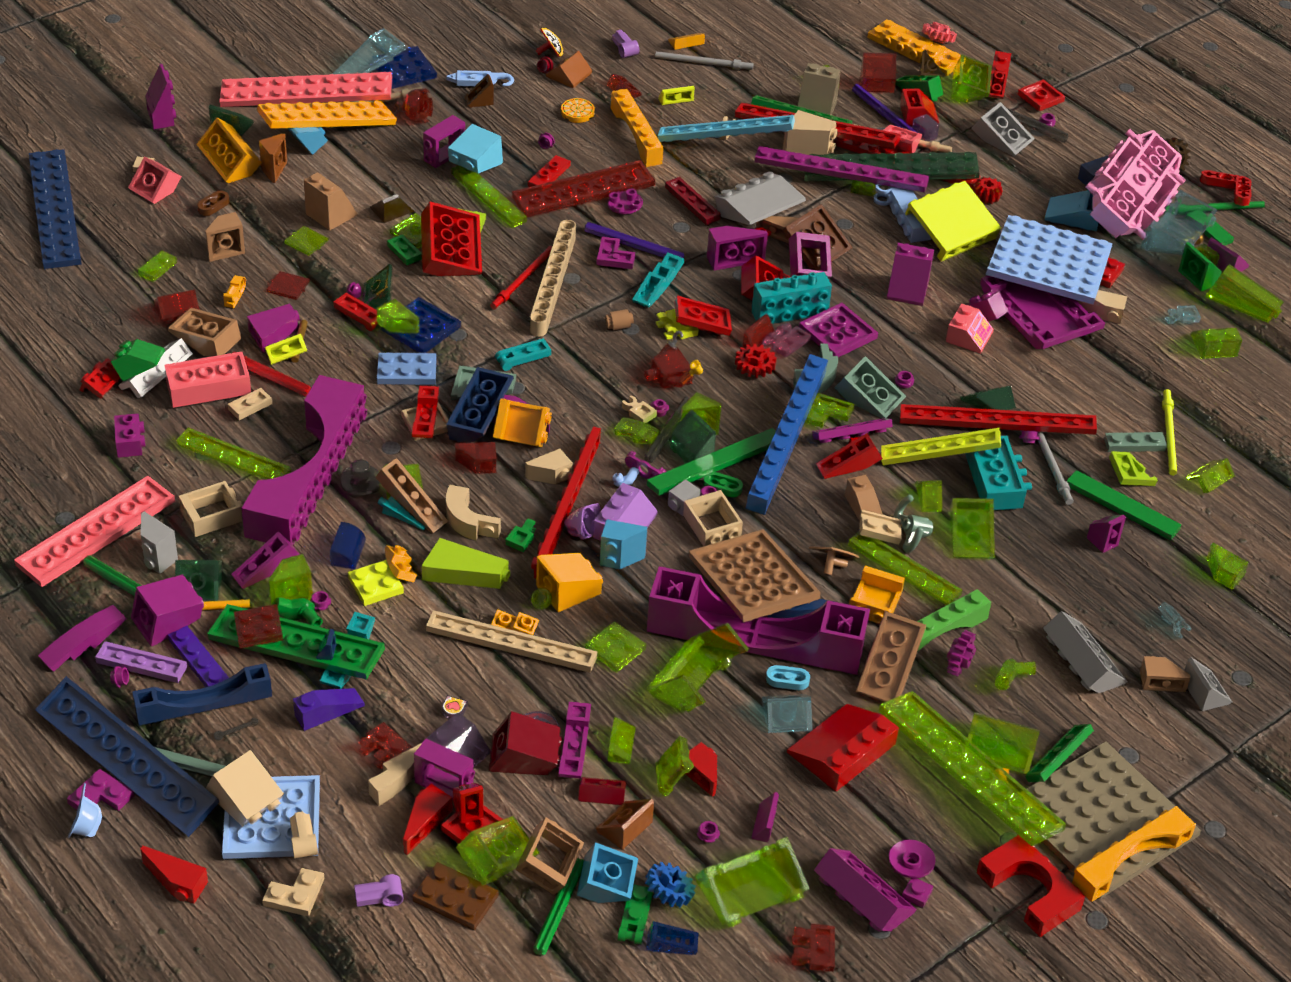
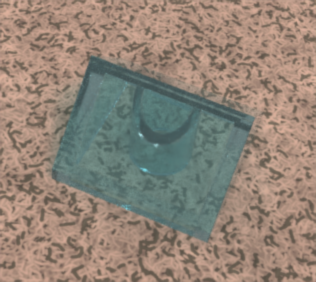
M806 694L762 696L768 733L812 731L810 696Z

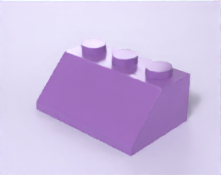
M622 483L595 518L593 538L601 541L607 519L646 526L648 528L657 516L658 511L640 489Z

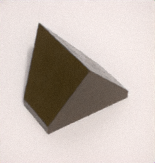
M923 50L921 52L919 75H939L944 77L945 73L939 69V66L932 57L930 58L926 53L927 51Z
M398 194L370 206L371 210L384 223L415 212Z

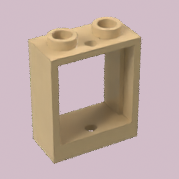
M226 481L179 496L180 511L195 537L242 522L241 508L243 505L240 500H236L234 489L229 488ZM223 500L229 508L201 518L196 511L198 508Z
M721 490L684 501L683 516L703 546L741 536L743 522ZM719 511L727 525L707 530L699 517Z

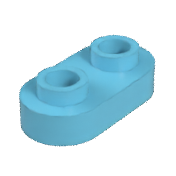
M774 665L768 668L766 681L769 685L777 688L804 690L809 686L810 674L802 668Z

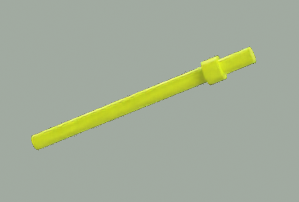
M1166 389L1163 391L1162 409L1165 412L1169 474L1174 476L1177 474L1172 413L1174 402L1171 399V391Z

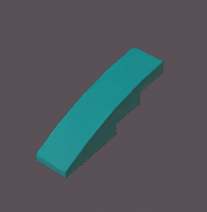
M667 253L661 263L658 262L653 272L648 273L632 301L649 308L675 278L684 264V258Z

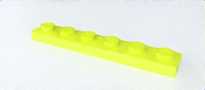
M999 428L882 445L881 456L883 459L881 461L883 465L1001 448Z

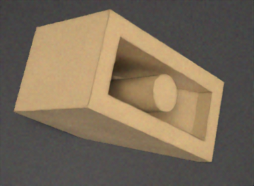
M557 449L526 462L525 477L529 480L557 484L568 480L569 474L572 473L573 463L561 449Z

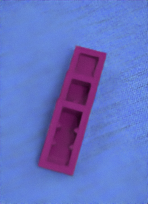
M111 605L74 626L38 656L54 672L69 657L75 660L90 645L95 649L127 618L114 605Z

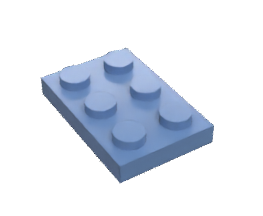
M379 353L377 384L436 385V353Z

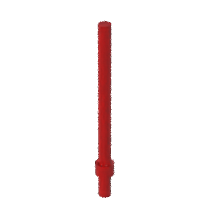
M549 246L505 290H501L497 294V298L490 304L493 310L502 303H505L510 298V295L550 256L553 246Z

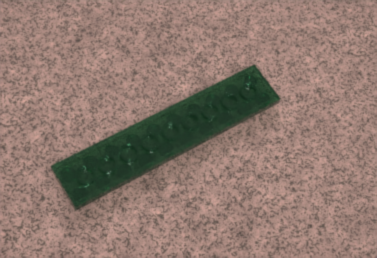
M976 152L809 154L929 176V179H979ZM804 171L805 181L851 180Z

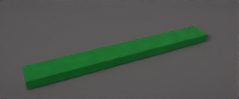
M774 428L768 429L647 479V486L659 496L669 492L685 479L693 482L711 472L719 471L767 451L776 430Z

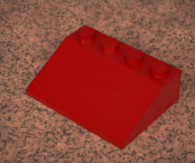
M429 201L421 213L423 272L436 276L481 275L480 215Z
M846 704L787 749V753L837 792L896 745L899 727L882 714Z

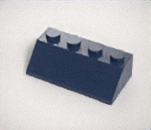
M477 367L446 424L449 440L469 444L483 437L499 407L500 399L504 398L514 376Z

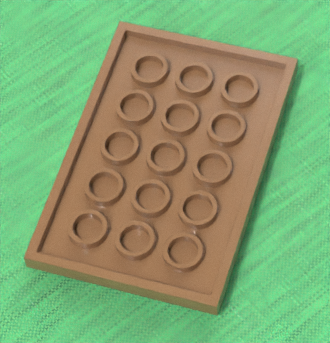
M764 529L689 551V558L743 622L752 621L762 616L771 615L820 599V591Z

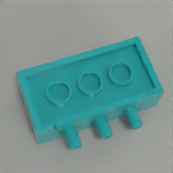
M810 272L808 275H793L790 278H775L772 281L754 283L751 312L758 326L812 317L829 309L832 284L825 272Z
M1007 435L1001 436V448L965 454L984 511L1023 508L1027 490H1032V483L1023 482L1022 476H1027L1026 468H1018L1017 463L1022 462V456L1013 454Z

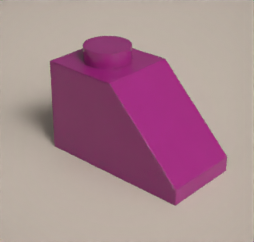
M1124 515L1106 516L1100 520L1093 521L1089 526L1087 539L1102 553L1118 546L1126 517Z

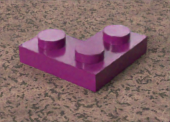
M602 237L597 256V265L633 269L635 252L618 250L620 239Z
M101 769L84 782L86 783L84 793L86 798L95 804L102 800L118 811L134 797L133 790ZM84 783L67 798L68 804L78 810Z

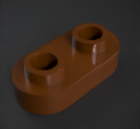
M225 191L213 192L198 202V212L204 216H211L229 204V194Z

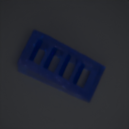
M653 921L647 934L646 950L696 955L699 933ZM685 939H689V945L685 944Z

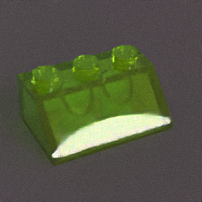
M961 54L953 69L951 98L958 102L969 103L988 97L990 94L992 65Z
M975 712L963 757L1026 774L1030 770L1040 730Z

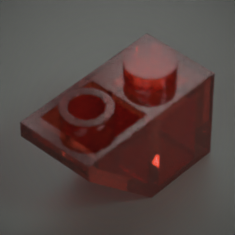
M495 442L455 443V461L476 474L496 473Z

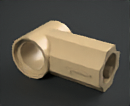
M303 811L296 812L292 817H289L294 859L318 855L317 841L312 831L310 815Z

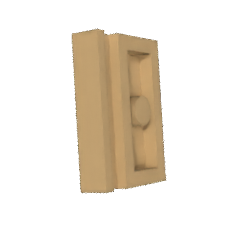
M866 510L861 511L859 515L861 518L860 535L899 545L902 539L901 519Z

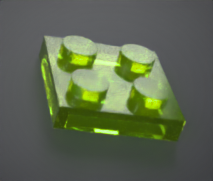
M614 621L586 643L585 649L597 651V659L617 673L646 650V643Z

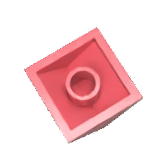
M889 125L884 129V131L900 134V141L896 145V149L907 151L911 154L915 153L922 134Z

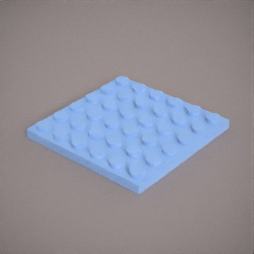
M1008 215L986 275L1094 305L1113 243L1091 238L1088 235L1076 234L1070 230L1058 229L1052 225H1043L1033 220L1029 221L1018 216Z

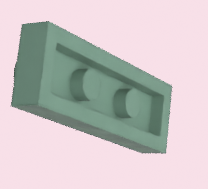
M1163 432L1105 433L1104 436L1108 452L1165 451L1167 447Z

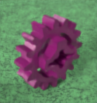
M964 630L960 638L953 640L946 657L948 658L947 661H949L947 673L958 677L962 669H968L976 652L974 645L976 634Z

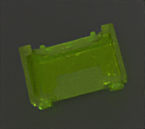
M788 836L777 840L776 844L764 846L757 851L726 863L707 867L694 876L699 888L722 925L728 924L729 928L742 923L741 918L788 899H790L791 903L804 898V892L810 890Z

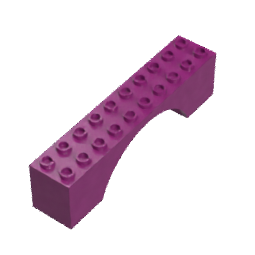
M322 375L318 376L304 403L306 429L313 433L322 445L316 455L301 468L284 476L258 480L241 508L245 538L266 543L279 532L292 545H294L295 541L299 540L302 528L307 526L309 515L314 513L318 499L322 498L325 486L330 484L333 472L337 471L340 459L344 458L346 448L352 444L354 434L358 433L361 421L365 420L367 416V409L365 408L367 396L364 394V385Z
M659 566L649 596L647 632L857 675L870 609L827 600L823 606L803 616L793 618L759 617L752 621L743 622L726 602L709 589L700 574Z

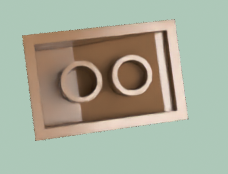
M190 308L168 328V331L179 339L182 338L187 345L207 357L224 355L241 339L237 320L195 308Z

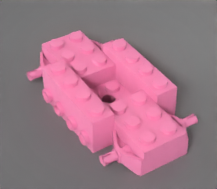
M1129 129L1125 133L1128 138L1125 141L1121 140L1114 147L1115 149L1108 155V158L1102 163V167L1097 170L1095 177L1085 188L1093 195V211L1090 215L1110 234L1117 238L1119 235L1136 233L1144 240L1148 235L1144 230L1149 225L1153 227L1158 222L1159 217L1165 212L1164 208L1172 202L1171 199L1178 193L1177 188L1186 179L1179 174L1181 155L1154 130L1136 135Z

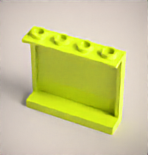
M966 181L954 183L946 189L942 188L934 194H927L919 200H912L905 212L906 216L914 214L939 247L940 252L937 257L941 262L996 239L1001 230L1000 225Z

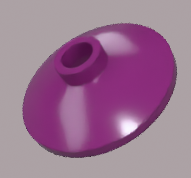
M900 841L891 848L889 853L891 867L904 877L922 878L930 874L935 867L936 858L933 851L920 841Z

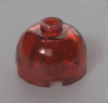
M426 88L409 91L402 102L403 111L408 119L413 122L426 123L429 122L427 117H432L433 100L429 98L427 93L430 92Z

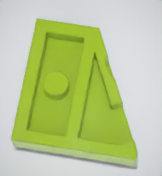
M1111 451L1109 459L1120 484L1156 485L1157 478L1155 476L1149 477L1145 473L1146 468L1130 452Z

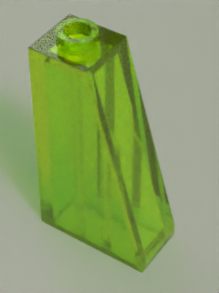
M1230 264L1205 296L1210 300L1267 323L1273 317L1276 319L1282 312L1280 307L1284 303V301Z

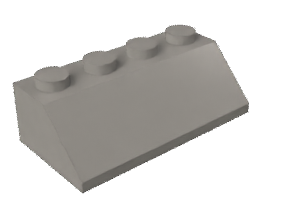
M1061 611L1043 627L1048 634L1046 638L1051 644L1059 648L1058 654L1064 660L1069 661L1071 664L1069 668L1074 674L1082 678L1080 682L1087 690L1090 691L1092 689L1097 693H1102L1128 682L1082 622Z

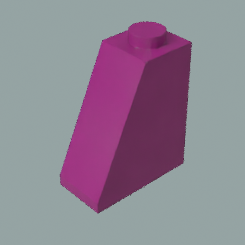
M286 304L247 316L248 331L262 353H266V346L282 341L298 330L300 317L297 310H294L290 304Z

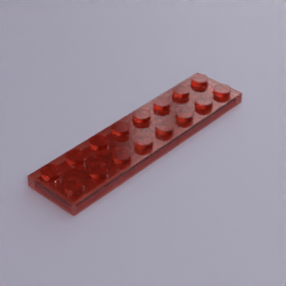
M639 160L512 191V198L524 216L530 217L607 198L612 192L618 193L628 189L639 190L655 186V179L642 161Z

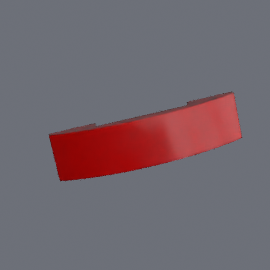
M419 386L412 437H433L439 387Z

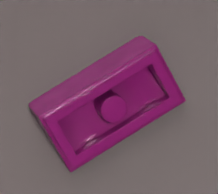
M774 792L760 803L752 839L763 842L769 841L778 805L779 794L777 792Z

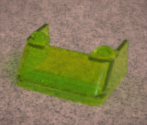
M729 623L695 635L683 644L649 684L647 691L656 699L682 712H690L695 707L706 702L698 690L712 673L719 669L723 671L728 668L732 663L730 660L734 656L747 652L749 648Z

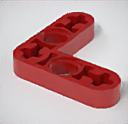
M1203 170L1201 172V183L1234 189V203L1241 206L1249 205L1251 200V179L1210 170Z

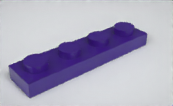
M188 626L168 634L169 642L205 687L213 686L229 678Z

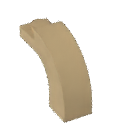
M449 485L446 493V516L451 527L462 536L472 540H477L478 535L499 538L501 518L474 513L468 508L469 488Z

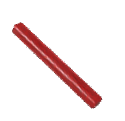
M244 356L249 371L303 396L308 395L311 389L309 385Z

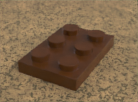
M437 862L413 894V902L475 931L498 898L499 890Z

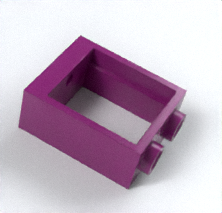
M452 115L423 132L424 161L435 168L449 161L448 147L465 131V122ZM448 136V144L439 149V141Z
M795 232L789 238L791 277L793 275H808L810 272H825L828 279L832 277L830 236ZM801 247L820 249L821 271L802 269Z
M425 739L414 753L415 783L425 788L432 783L452 796V800L453 788L474 783L475 770H473V759L428 739ZM434 765L437 766V767H439V768H441V769H443V770H446V771H448V772H450V773H452V774H455V775L459 776V778H458V777H455V776H453V775H451V774H449V773H446V772H444V771H442V770H440V769H438V768H435Z

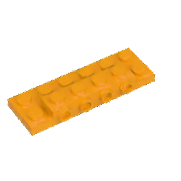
M886 19L868 32L867 38L918 63L921 60V52L926 50V53L930 58L932 57L939 66V69L945 73V76H948L963 65L966 57L920 36L918 33H914L891 20Z

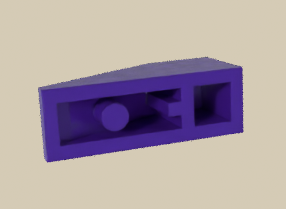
M355 688L313 690L293 698L294 716L303 730L306 731L365 706V703Z

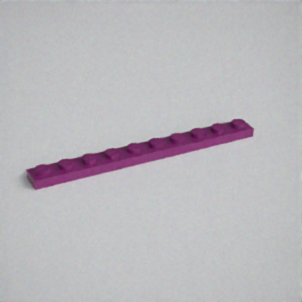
M759 146L754 160L755 163L919 192H925L929 181V176L761 146Z

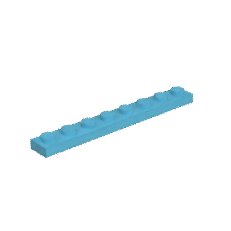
M794 115L667 126L660 128L658 139L660 142H672L674 140L687 141L696 138H720L722 136H738L740 134L753 135L762 132L771 133L773 131L787 132L793 130L795 118Z

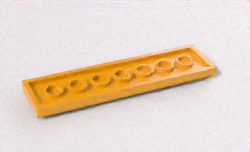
M378 100L374 102L344 101L339 103L332 101L328 103L298 102L297 104L266 103L258 104L257 112L270 128L396 125L397 118L386 105Z

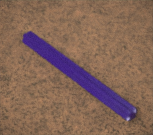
M855 84L852 87V91L894 126L917 132L859 84Z
M587 222L584 231L599 237L620 239V244L662 258L667 253L684 258V253L591 222Z

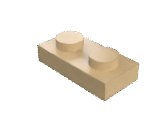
M259 388L228 403V410L238 420H241L271 405L272 398L262 388Z

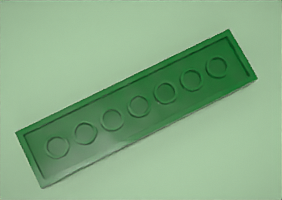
M230 604L226 605L207 633L209 640L365 680L368 679L385 650L384 643L334 631L336 648L333 659L319 660L316 659L319 644L329 629Z

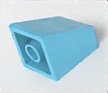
M471 124L448 147L449 161L476 173H481L503 163L501 136Z

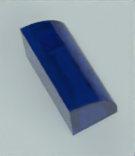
M346 522L340 523L330 549L331 566L356 569L366 537L355 525Z

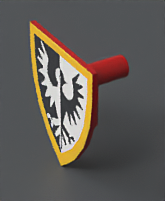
M541 28L540 30L547 39V42L536 49L537 54L540 55L552 47L558 57L562 56L563 48L560 39L549 29Z

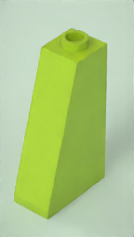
M439 538L422 564V580L500 589L504 581H508L511 571L508 569L509 560Z

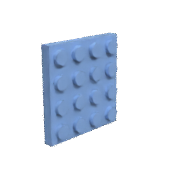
M320 775L272 777L284 793L280 799L281 804L271 812L268 809L261 814L262 818L252 825L247 823L242 827L225 811L223 859L294 856L289 817H292L296 812L302 811L310 815L312 831L316 836L318 848Z

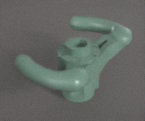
M912 495L904 497L894 512V518L901 519L900 524H902V529L906 534V540L903 544L905 553H911L919 544L921 537H928L933 531V522L929 518L903 515L905 507L914 499Z

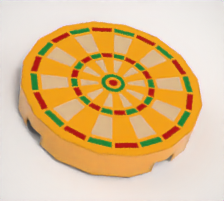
M574 98L565 101L561 105L562 117L564 119L566 117L572 123H584L589 121V118L594 117L595 107L588 100Z

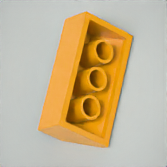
M219 118L214 120L196 144L227 183L252 176L262 163L233 126Z

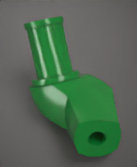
M277 597L272 604V612L286 619L299 620L304 618L309 625L320 627L323 623V619L314 610V603L306 598L290 600Z

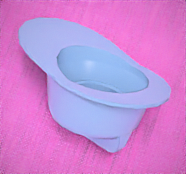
M84 783L77 815L70 829L68 839L71 834L93 837L101 823L102 814L99 806L84 796L86 783Z

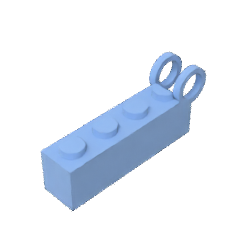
M876 184L875 189L878 193L874 195V202L882 206L890 205L892 213L897 217L898 224L902 226L904 234L908 237L909 241L912 243L931 240L930 235L913 213L905 215L908 204L912 200H918L913 190L888 186L890 188L888 190H882L879 188L881 185ZM881 196L886 197L887 201H880L877 198Z

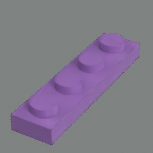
M105 641L95 657L96 663L111 667H126L131 672L179 683L187 668L186 661Z

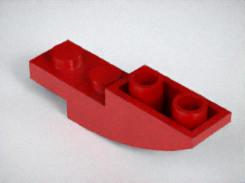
M995 51L987 97L1004 98L1012 53Z

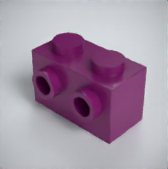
M139 413L114 416L118 458L141 456L142 447H146L145 435H141V433H145L144 421L139 420Z

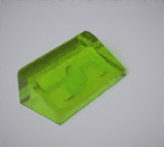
M616 717L613 720L608 761L630 764L636 727Z

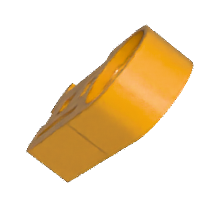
M237 275L233 277L227 292L223 295L225 307L235 308L245 290V277Z

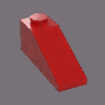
M868 433L819 461L816 465L823 477L827 479L867 469L883 458Z
M432 783L427 788L422 789L416 796L403 838L404 853L406 855L453 811L452 796Z
M142 845L140 848L142 862L172 896L180 901H188L195 904L208 883L206 868Z

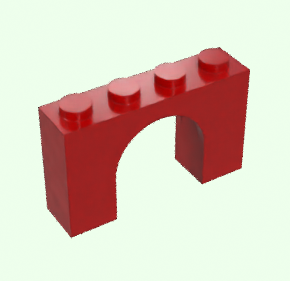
M1022 834L1017 835L979 860L976 873L991 888L996 887L1015 875L1032 876L1046 887L1048 894L1030 905L1024 918V922L1039 937L1082 909L1085 896L1081 890L1075 887L1066 878L1064 873L1054 867L1050 860L1042 855L1034 847L1033 843Z

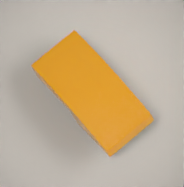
M386 545L385 555L393 575L398 579L414 582L417 574L411 569L412 566L409 565L412 558L406 553L407 550L398 545H395V547Z
M497 609L491 625L533 635L539 620L521 612L516 617Z

